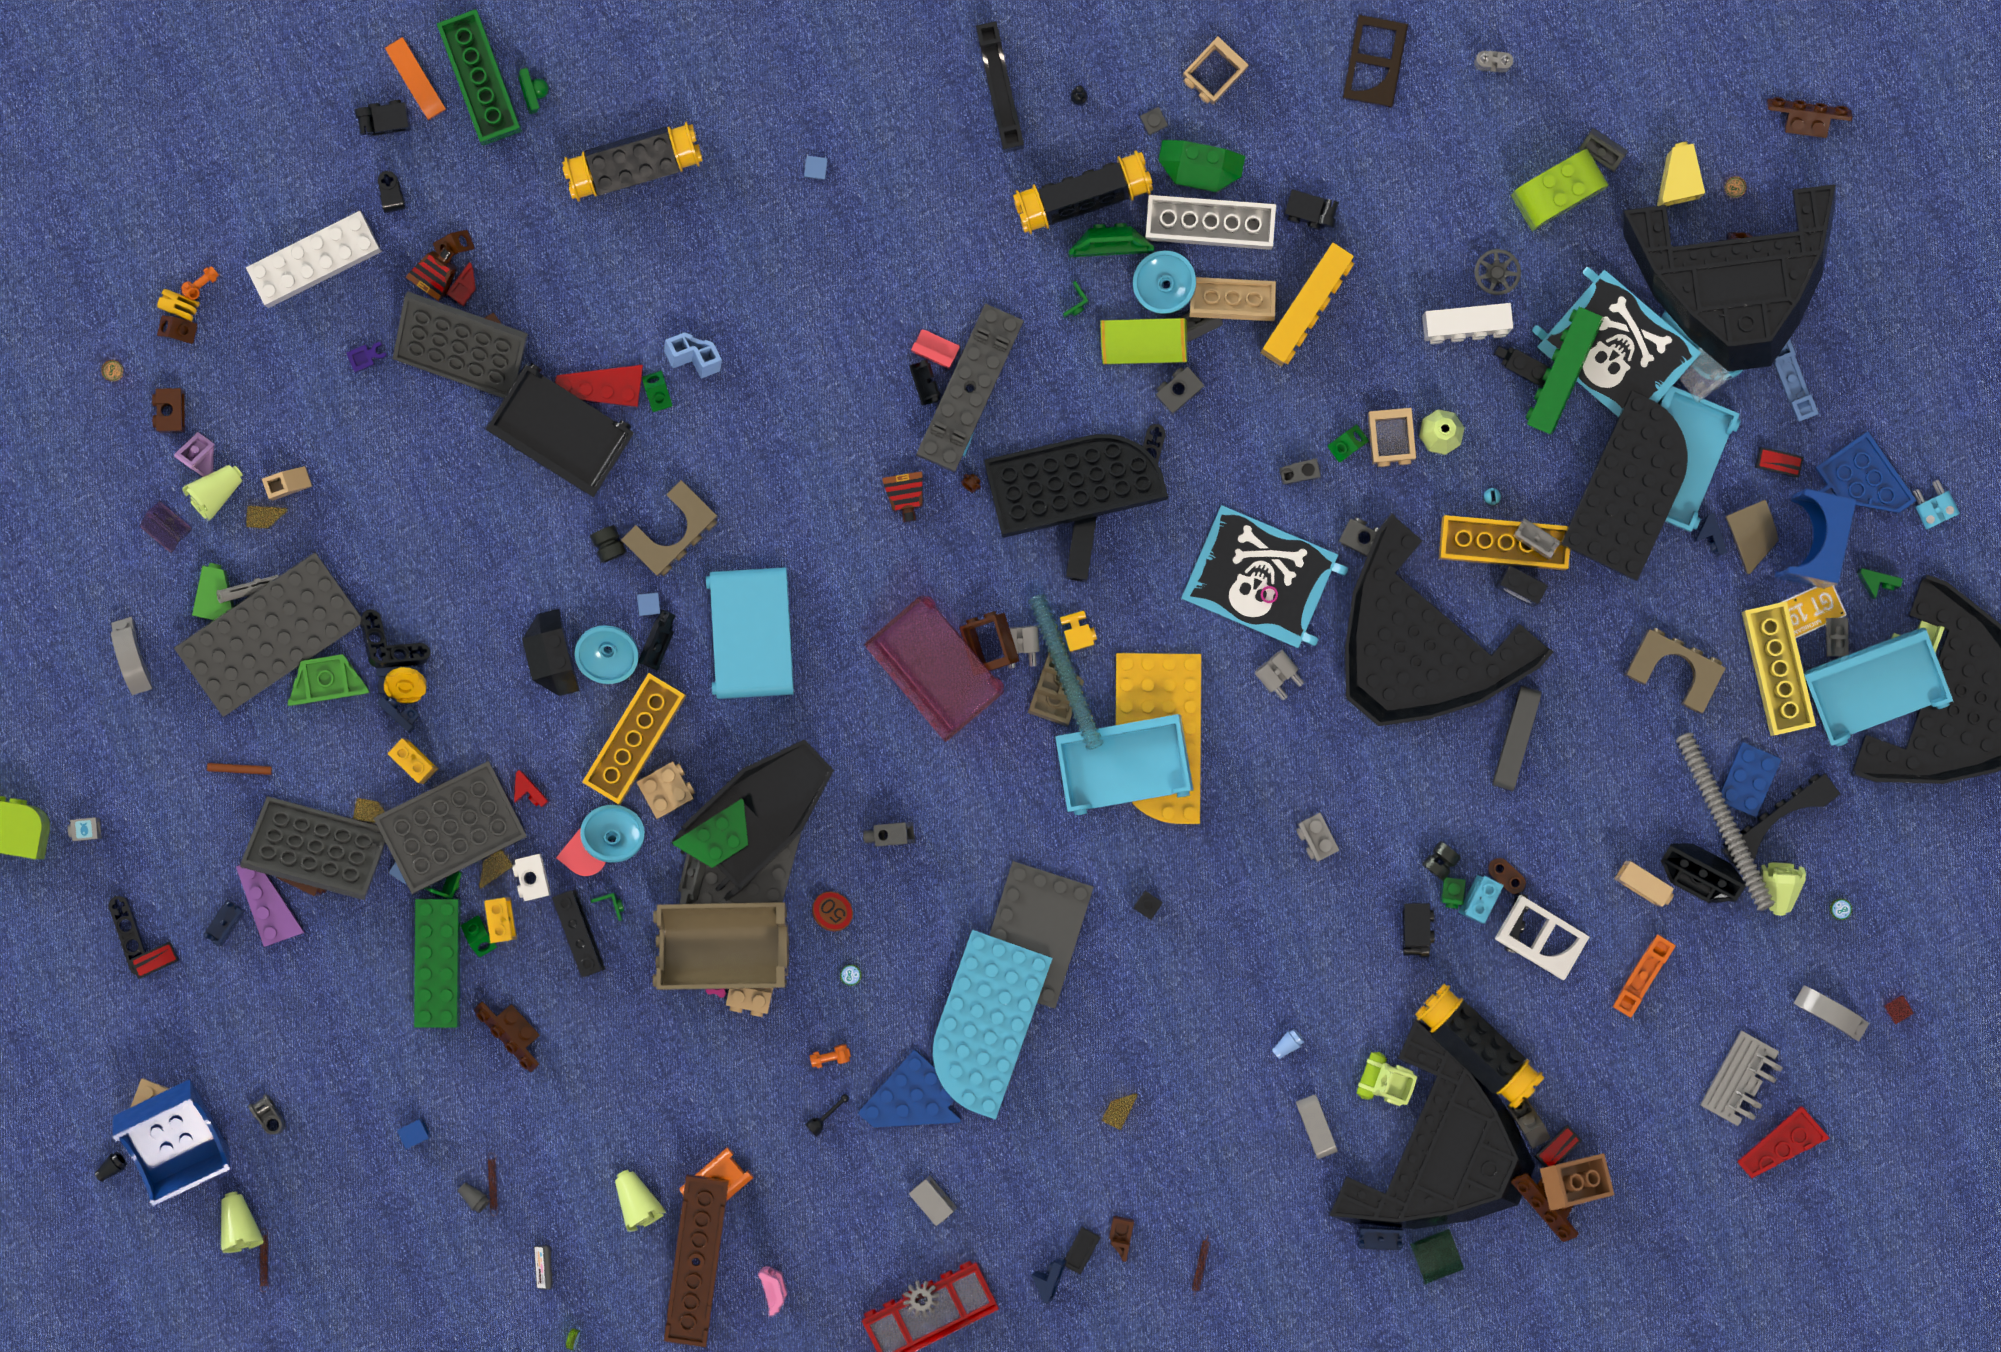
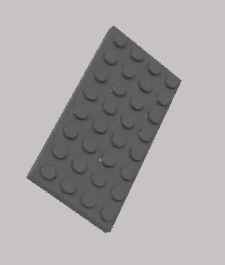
M314 552L174 646V649L224 717L297 668L301 661L310 659L359 626L361 615L318 554Z

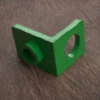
M1076 281L1072 285L1083 301L1063 313L1064 319L1071 314L1073 316L1078 315L1085 310L1083 306L1088 304V299Z
M662 371L643 376V384L652 411L656 412L672 407V401ZM653 378H659L655 383H648Z
M1355 425L1330 443L1328 449L1338 462H1342L1368 443L1369 440L1360 427ZM1354 432L1360 436L1361 441L1355 438Z
M458 871L448 876L442 891L431 887L424 889L452 899L454 892L459 887L462 872Z
M616 893L590 900L591 903L612 897L618 920L623 921L621 912L624 911V906L621 899L617 900Z
M476 916L461 925L469 946L478 957H482L497 948L495 943H490V936L480 916ZM481 943H489V946L487 948L478 949V946Z

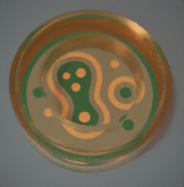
M1738 176L1729 178L1724 186L1725 193L1731 198L1741 197L1747 188L1744 179Z
M108 360L102 365L101 373L106 380L115 382L121 379L124 369L118 361Z

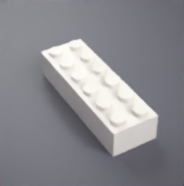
M1149 195L1145 239L1147 241L1272 250L1276 204Z
M358 211L246 267L264 305L270 308L382 251L364 214Z

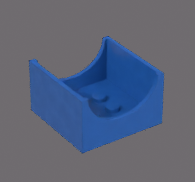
M1804 489L1793 494L1791 502L1800 505L1807 512L1811 520L1813 540L1810 551L1799 566H1789L1788 569L1781 572L1776 571L1774 578L1825 589L1839 584L1856 499Z
M191 1079L113 1116L112 1137L115 1142L119 1140L133 1159L144 1181L152 1206L230 1169V1149Z

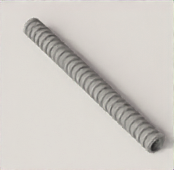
M1690 732L1683 734L1676 740V743H1679L1678 748L1682 749L1681 754L1685 755L1684 760L1688 761L1687 766L1691 767L1690 772L1694 774L1693 779L1697 780L1696 785L1700 786L1699 791H1702V797L1706 798L1704 801L1708 803V809H1711L1710 814L1714 815L1713 820L1717 821L1716 826L1720 827L1719 832L1723 834L1722 838L1726 840L1725 845L1729 846L1727 848L1728 851L1732 852L1730 854L1731 857L1735 858L1733 860L1734 863L1738 864L1736 867L1740 869L1739 874L1743 875L1742 880L1746 881L1745 886L1749 887L1748 892L1752 893L1751 898L1755 900L1754 905L1758 906L1757 911L1766 910L1772 907L1775 901L1771 900L1772 895L1768 894L1769 889L1765 888L1766 883L1762 882L1763 877L1759 875L1760 870L1756 869L1757 864L1753 863L1754 858H1751V852L1747 851L1749 848L1745 846V840H1742L1743 835L1739 834L1740 829L1736 828L1737 823L1733 822L1734 817L1730 816L1731 811L1727 809L1728 805L1724 803L1725 798L1721 797L1723 795L1722 792L1718 791L1720 789L1719 786L1715 785L1717 782L1713 780V774H1710L1711 769L1707 768L1708 763L1704 762L1705 757L1701 756L1702 751L1698 750L1699 745H1696V739H1693L1694 734Z

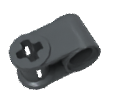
M265 1093L263 1098L255 1104L248 1105L249 1110L266 1133L279 1134L284 1131L285 1120L268 1094ZM272 1119H276L279 1123L276 1131H273L269 1126Z

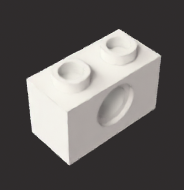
M542 854L516 859L512 867L514 876L519 877L520 885L517 886L519 897L524 898V901L550 896L551 892ZM529 872H533L536 875V881L533 884L526 882L525 877Z

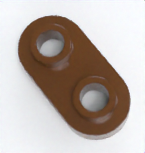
M1496 858L1489 863L1488 872L1490 876L1498 883L1504 885L1503 888L1512 894H1517L1524 890L1526 885L1525 878L1505 859ZM1497 865L1503 866V871L1501 873H1498L1496 871ZM1513 879H1517L1519 881V885L1517 887H1513L1511 885Z

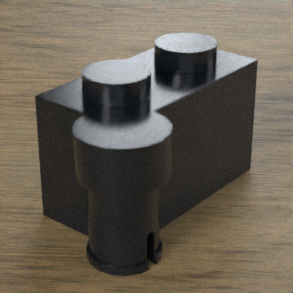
M401 100L389 101V105L383 106L380 103L369 104L368 107L354 110L355 117L359 123L360 135H366V130L369 137L411 130L408 107Z
M1292 189L1284 217L1288 218L1287 221L1299 224L1300 221L1308 223L1309 228L1320 230V227L1334 228L1336 222L1334 217L1339 202L1334 201L1331 207V199H1326L1325 202L1324 198Z
M1404 903L1403 941L1405 942H1403V956L1429 958L1431 943H1434L1435 939L1434 930L1430 928V922H1434V909H1430V903Z

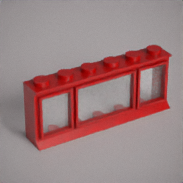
M969 1260L959 1265L960 1270L954 1273L952 1270H949L940 1275V1280L933 1282V1280L928 1281L927 1289L932 1285L935 1286L931 1294L939 1293V1297L932 1298V1300H937L939 1305L931 1304L935 1312L931 1313L927 1308V1317L923 1316L922 1310L919 1311L918 1317L915 1316V1308L910 1313L907 1311L912 1304L904 1305L903 1302L910 1299L905 1297L904 1293L902 1294V1299L896 1302L894 1299H891L883 1304L884 1308L878 1311L874 1308L864 1313L865 1317L862 1318L861 1322L876 1351L915 1352L999 1310V1306L977 1262L971 1263ZM919 1293L918 1298L915 1297V1300L924 1304L927 1296L924 1297L922 1293Z

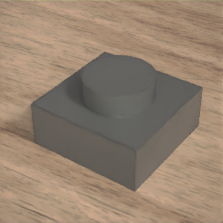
M1159 107L1140 116L1149 136L1168 127Z

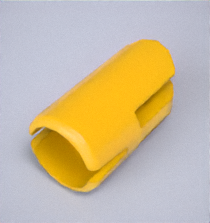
M164 289L161 293L163 296L159 297L157 307L192 322V315L196 314V308L199 307L200 302Z

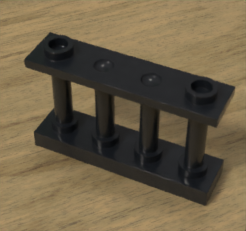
M570 890L551 897L581 978L605 970V965L577 890Z

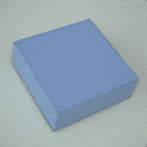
M807 156L804 178L825 180L828 158Z
M659 593L637 595L639 616L661 613Z

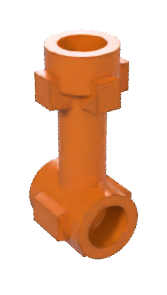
M212 266L206 267L203 270L204 275L193 284L189 281L182 284L181 293L186 298L191 300L197 299L200 294L199 289L209 281L213 283L217 280L216 278L219 274Z
M841 1044L834 1047V1052L821 1055L819 1051L813 1052L812 1055H809L812 1068H821L822 1063L837 1060L838 1064L849 1062V1057H851L849 1048H847L846 1044Z

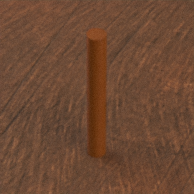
M208 763L207 771L272 775V766Z

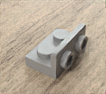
M1321 813L1297 824L1299 828L1296 829V832L1301 841H1306L1308 845L1306 852L1311 860L1315 859L1318 862L1340 851Z

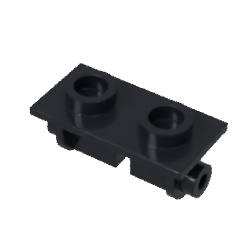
M926 359L917 364L909 365L922 406L938 402L941 394L939 393L936 381L931 382V378L934 377L931 363H928Z

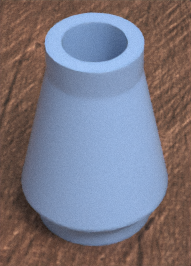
M1295 1029L1288 1030L1272 1050L1281 1059L1283 1056L1301 1048L1304 1039Z

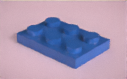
M1741 742L1720 791L1723 794L1721 797L1725 798L1724 803L1757 818L1782 759Z

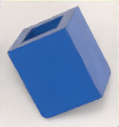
M422 1118L397 1130L405 1149L431 1137Z

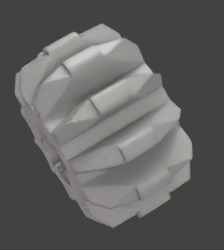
M916 1281V1289L911 1284L908 1286L912 1293L904 1292V1296L910 1299L905 1300L903 1303L904 1305L912 1304L907 1309L909 1313L915 1308L916 1317H918L920 1310H922L923 1316L927 1317L926 1309L928 1308L931 1313H934L935 1310L931 1304L939 1305L937 1300H932V1298L939 1297V1293L931 1294L935 1286L932 1285L927 1289L928 1281H924L923 1287H920V1282ZM919 1293H922L924 1297L927 1296L924 1304L915 1300V1297L918 1298Z

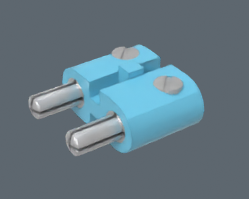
M1939 480L1932 482L1938 496L1926 502L1919 489L1913 491L1919 504L1915 508L1926 530L1960 514L1950 492L1944 491Z

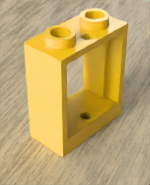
M402 738L387 753L420 784H425L439 769L408 739Z
M511 897L484 901L490 943L517 939Z

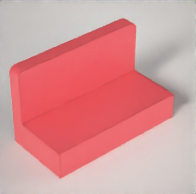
M922 329L916 343L914 342L911 352L950 369L960 346Z

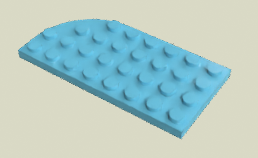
M972 930L936 1030L933 1044V1060L942 1086L956 1102L975 1113L996 1120L1053 958Z

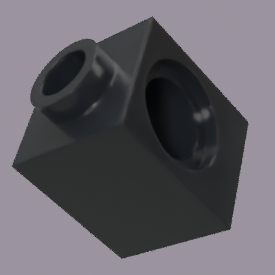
M1145 890L1133 908L1151 920L1163 902Z

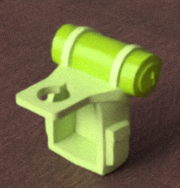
M1371 1052L1369 1059L1366 1061L1367 1064L1360 1083H1358L1356 1094L1365 1100L1373 1099L1374 1095L1384 1097V1101L1393 1105H1407L1413 1093L1417 1076L1413 1074L1412 1070L1403 1066H1390L1386 1063L1387 1058L1384 1054Z

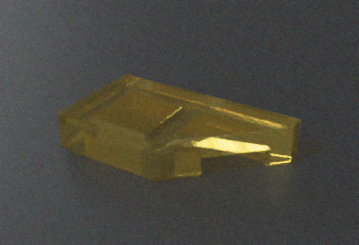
M247 506L246 527L269 529L281 516L288 512V508Z

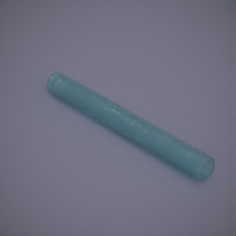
M1045 594L1033 596L1028 603L1032 605L1033 616L1036 617L1035 621L1039 623L1040 634L1044 635L1042 639L1046 641L1045 646L1048 647V653H1051L1049 657L1053 659L1052 664L1055 665V671H1058L1059 682L1062 683V689H1065L1064 695H1067L1066 700L1070 702L1068 705L1072 707L1071 712L1075 714L1073 718L1077 719L1076 725H1079L1078 730L1082 732L1080 735L1082 738L1084 737L1083 743L1086 744L1085 748L1087 750L1096 749L1104 741L1100 739L1101 734L1098 733V727H1095L1094 716L1091 715V709H1088L1089 703H1086L1087 698L1083 696L1085 693L1081 691L1082 685L1078 684L1080 680L1076 679L1077 673H1074L1075 668L1071 666L1073 663L1069 661L1070 655L1067 654L1068 650L1064 648L1063 637L1060 636L1061 632L1057 630L1056 620L1052 618L1054 614L1050 612L1051 607L1048 606L1049 602L1045 600Z

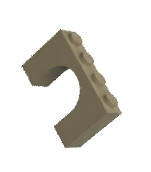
M682 480L666 494L683 511L687 519L686 533L678 543L670 546L658 545L637 525L621 539L658 577L661 574L665 576L673 568L671 564L676 559L678 561L683 559L688 553L686 549L691 544L693 546L698 544L703 538L701 534L706 529L708 531L712 530L718 523L716 521L718 516Z
M1657 628L1647 630L1624 676L1645 685L1656 663L1666 655L1680 656L1689 663L1693 673L1692 683L1681 705L1702 714L1726 669L1721 666L1723 662L1714 657L1708 659L1702 656L1703 652L1694 647L1691 650L1684 647V642L1673 637L1670 640L1664 637L1666 633Z

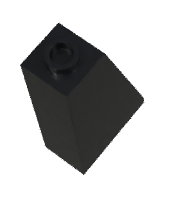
M1097 516L1074 521L1066 574L1067 580L1087 582Z

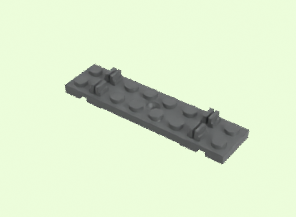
M985 303L916 456L955 473L1024 320ZM972 385L974 387V390L972 392H968L966 390V386Z

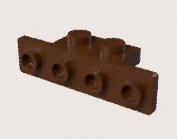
M1780 97L1767 99L1768 110L1788 113L1784 128L1785 133L1827 138L1831 119L1852 121L1853 118L1852 111L1845 106L1829 107L1823 103H1816L1814 105L1807 104L1802 100L1791 102Z
M484 1002L479 1003L474 1009L477 1018L490 1028L493 1036L499 1038L504 1043L506 1050L514 1054L519 1060L520 1065L531 1073L539 1063L526 1048L540 1035L512 1004L496 1016Z
M1528 1174L1512 1179L1511 1183L1562 1242L1577 1238L1579 1233L1567 1220L1573 1206L1550 1211L1542 1177L1538 1184Z

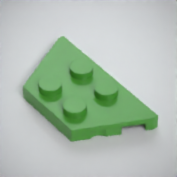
M344 654L304 660L300 662L293 690L288 700V706L368 694L370 690Z

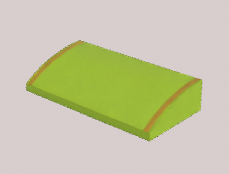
M1185 318L1101 320L1103 364L1187 362V320Z

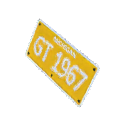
M1834 585L1825 589L1813 587L1782 601H1787L1795 638L1825 626L1826 618H1843L1847 615Z

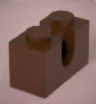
M182 388L155 389L156 394L152 395L153 407H157V415H153V428H156V431L159 433L185 432V390ZM167 405H171L173 408L169 416L163 414V409Z

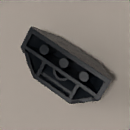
M555 609L538 614L522 638L532 681L558 696L580 691L560 610Z
M1693 843L1670 844L1661 859L1662 866H1664L1665 872L1672 884L1708 903L1736 902L1746 887V882L1742 880V877L1731 863Z

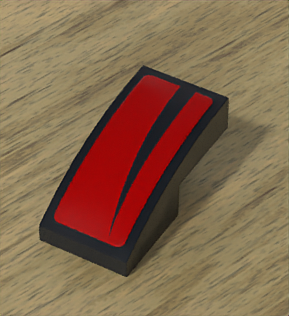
M1759 447L1755 468L1799 478L1804 457Z
M167 942L130 959L138 979L179 961L171 942Z
M1566 1125L1534 1157L1544 1167L1557 1165L1582 1140Z

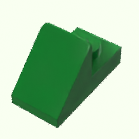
M1863 568L1857 571V575L1872 599L1876 598L1880 584H1882L1881 588L1891 591L1902 585V578Z

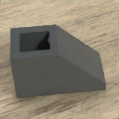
M1523 1097L1524 1100L1517 1108L1513 1106H1507L1522 1134L1532 1149L1551 1139L1528 1099Z

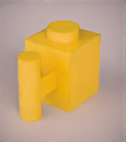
M1084 610L1060 617L1062 625L1070 623L1072 628L1064 631L1069 652L1094 646V640H1097L1094 627L1089 628V624L1083 626L1079 624V620L1086 619Z

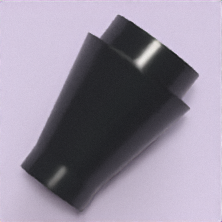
M118 1152L109 1154L94 1174L99 1181L103 1182L123 1171L127 1162Z

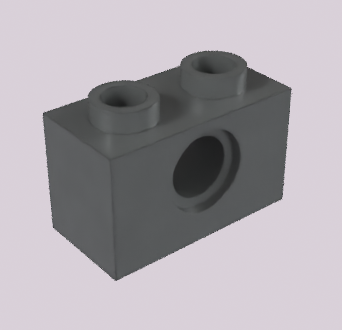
M1188 366L1185 369L1180 367L1172 375L1174 377L1173 380L1169 383L1164 381L1156 388L1158 393L1155 397L1171 415L1204 388V384ZM1175 384H1181L1184 387V393L1177 395L1173 392L1172 387Z
M1357 517L1354 520L1350 518L1338 542L1367 557L1379 528L1374 527L1372 530L1366 526L1367 522ZM1361 532H1366L1369 535L1370 540L1367 544H1362L1358 540Z

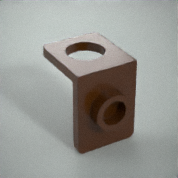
M468 230L450 233L433 243L438 254L444 246L454 251L455 254L453 256L475 249ZM460 236H463L466 239V247L460 243Z
M162 315L157 336L173 338L193 344L198 325L197 323L174 316ZM168 321L167 329L164 332V325Z

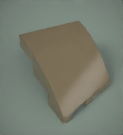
M1766 500L1725 516L1733 534L1732 538L1740 554L1739 558L1747 575L1756 568L1779 541Z
M1049 650L1028 713L1068 727L1084 681L1077 674L1073 673L1071 668L1066 663L1064 664L1052 650Z

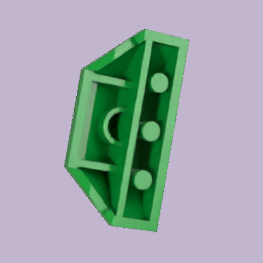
M1162 140L1158 161L1175 185L1217 193L1241 178L1245 156L1224 148L1189 141Z
M1116 223L1114 227L1096 224L1093 225V228H1089L1069 250V257L1153 253L1154 246L1132 226H1127V223Z

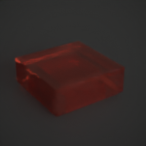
M1903 995L1884 1005L1894 1024L1914 1014Z

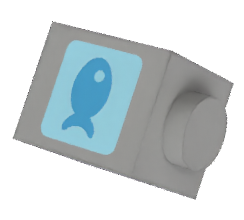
M100 818L70 820L71 825H68V835L72 837V841L102 839Z

